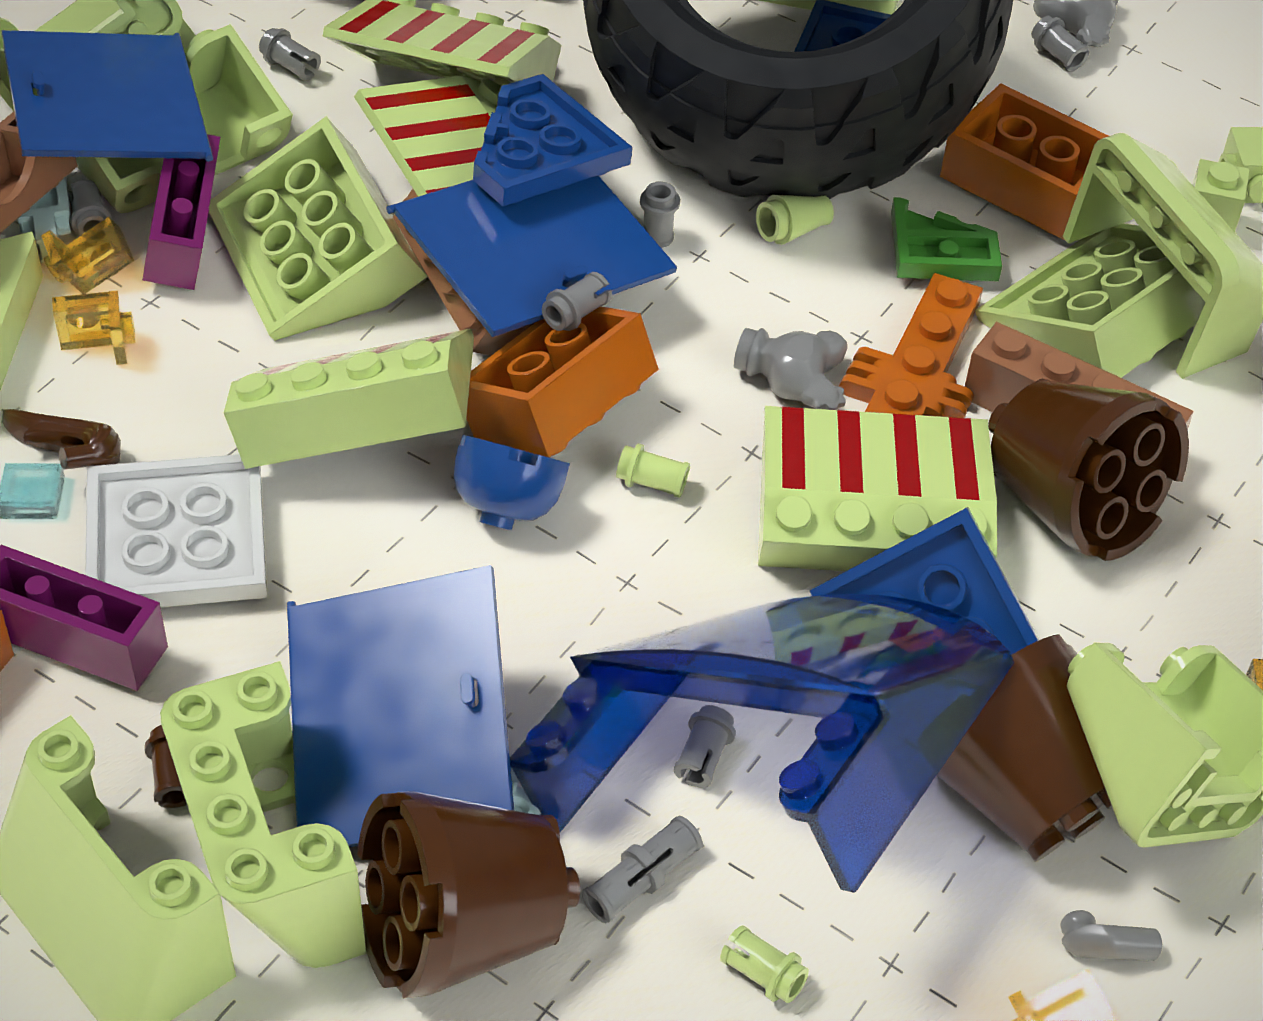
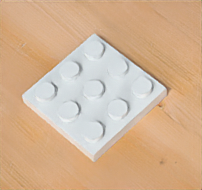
M240 454L87 466L85 575L160 602V607L267 598L261 466L245 469Z

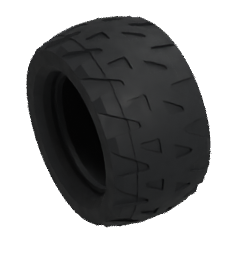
M583 0V6L593 55L602 76L609 86L610 92L622 111L635 124L640 134L672 165L688 167L708 180L710 186L744 198L758 194L767 196H827L829 199H832L841 193L850 192L868 186L871 190L905 174L934 147L939 148L970 113L995 71L1005 45L1014 0H905L888 19L868 33L831 48L801 52L764 49L734 39L703 19L688 0Z

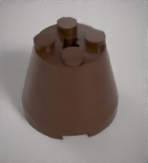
M1042 378L1022 389L1008 404H999L992 412L988 423L989 431L993 434L991 454L994 476L1015 493L1070 548L1083 555L1098 557L1104 561L1118 559L1127 555L1152 535L1163 521L1156 513L1166 498L1172 481L1183 482L1189 455V436L1185 420L1179 411L1172 409L1163 400L1147 393L1054 382Z
M1060 634L1038 640L999 662L996 666L997 672L978 682L964 696L961 693H956L925 721L911 741L927 768L1025 849L1034 862L1046 857L1065 842L1062 834L1066 831L1070 832L1074 839H1078L1105 819V816L1099 809L1101 806L1105 805L1107 809L1112 808L1067 689V682L1070 676L1068 666L1077 655V652L1064 641Z
M415 791L381 794L374 799L365 815L357 852L361 860H369L365 878L368 904H361L366 952L374 974L383 988L397 987L402 992L403 999L429 996L556 945L559 942L566 920L567 909L576 907L579 903L580 880L573 867H566L560 844L559 826L553 815L529 814Z

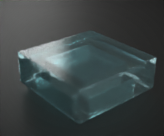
M5 463L0 485V519H57L65 479L64 470L59 463Z

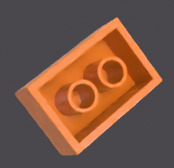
M1000 83L970 111L956 130L947 138L940 177L1065 240L1063 234L1094 145L1098 140L1109 135Z
M600 306L581 318L579 326L571 331L554 330L547 324L545 319L535 322L471 370L466 418L473 436L545 457H550L563 451L570 440L588 426L602 420L605 412L624 397L637 392L641 384L659 370L641 313Z

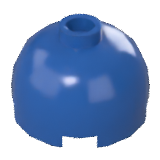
M462 435L455 457L454 479L456 489L464 502L482 511L479 522L512 530L515 520L534 521L546 515L558 502L566 482L570 463Z

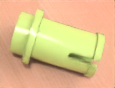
M638 443L635 448L626 445L618 462L616 477L624 479L625 486L632 487L634 483L680 498L688 479L690 463H683L644 451L643 444Z
M744 925L734 930L728 940L749 952L750 956L738 948L733 950L729 946L724 945L720 955L721 962L727 966H732L765 988V996L774 1002L781 999L786 1003H790L802 990L809 974V969L801 964V956L795 952L786 955L752 933Z

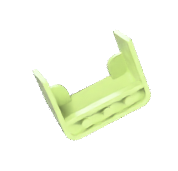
M1117 133L1098 140L1092 150L1063 238L1069 244L1134 219L1206 303L1176 369V373L1182 379L1248 352L1263 321V263L1166 155L1125 133Z

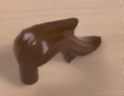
M15 409L3 410L2 421L4 427L12 436L31 446L58 452L60 465L64 470L118 464L120 461L121 439L112 426L108 424Z

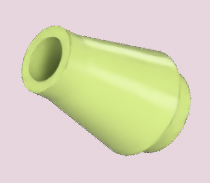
M771 195L766 202H762L758 206L756 223L763 239L783 245L820 226L830 224L833 220L834 210L827 196Z

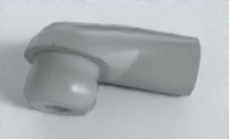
M1076 910L1066 914L1060 923L1061 931L1064 934L1061 939L1062 944L1066 950L1076 957L1155 961L1162 951V937L1156 928L1096 924L1095 917L1085 910Z

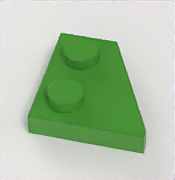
M893 197L891 219L897 278L931 279L933 274L937 273L958 280L999 281L1002 261L997 231L977 224L964 223L957 219V217L941 211H937L934 219L908 210L909 200Z

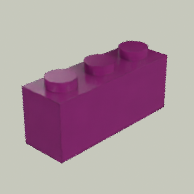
M207 134L213 155V160L210 162L206 161V159L196 158L163 159L142 281L195 290L221 137Z
M0 545V610H2L11 644L138 691L168 648L160 602L8 546Z

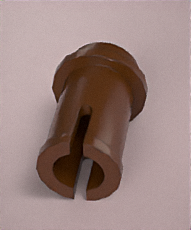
M159 725L150 732V737L144 746L146 756L152 760L154 802H158V805L164 808L182 807L187 805L162 725Z

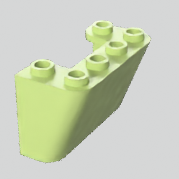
M231 24L215 31L208 29L198 33L189 44L190 48L187 51L186 59L206 132L209 135L221 137L215 175L261 156L281 144L289 133L293 114ZM76 157L77 168L88 180L95 182L101 195L117 212L128 213L156 201L164 158Z
M278 661L184 688L172 694L164 702L161 709V724L212 883L220 892L219 895L290 957L304 966L313 968L325 967L366 954L358 870L348 843L341 832L329 825L315 823L271 835L263 812L295 803L293 735L289 713L291 695L289 683L281 662ZM265 768H279L288 775L287 782L275 791L260 790L252 782L254 776Z

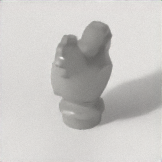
M1034 0L1033 9L1036 16L1040 18L1045 16L1061 18L1065 23V29L1075 34L1076 39L1086 46L1101 47V45L1109 43L1110 29L1115 19L1116 5L1119 0Z
M746 327L743 330L735 352V369L745 371L749 377L762 373L767 377L769 387L775 395L784 399L802 401L803 404L809 405L814 409L837 410L846 404V399L843 396L844 389L834 386L824 375L829 369L840 364L845 357L848 344L842 335L831 330L819 331L817 334L792 331L777 338H770L764 328H760L757 331Z

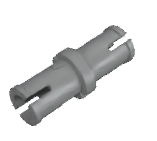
M679 815L673 818L666 827L642 846L638 844L631 845L621 853V862L594 884L582 890V898L588 910L599 921L606 924L612 921L615 915L645 891L653 894L665 884L666 874L692 853L699 851L703 847L700 833L687 818Z

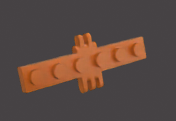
M934 273L893 355L869 347L857 349L853 361L846 371V375L843 376L839 387L844 389V395L869 403L865 412L965 418L968 412L967 408L970 407L974 399V394L969 388L958 385L956 378L947 373L974 317L975 310L980 304L983 288Z

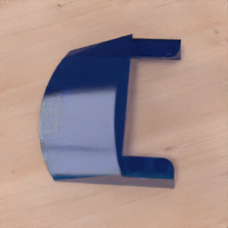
M831 594L765 603L570 656L579 677L566 687L562 697L539 724L535 725L528 732L526 739L511 755L510 765L532 805L540 810L541 815H553L558 822L559 831L561 832L670 697L823 718L815 727V741L799 761L788 765L779 776V784L781 786L779 800L785 813L791 819L808 823L840 890L855 893L1013 666L1014 660L1010 651L993 634L979 624L958 613L916 600L884 595Z

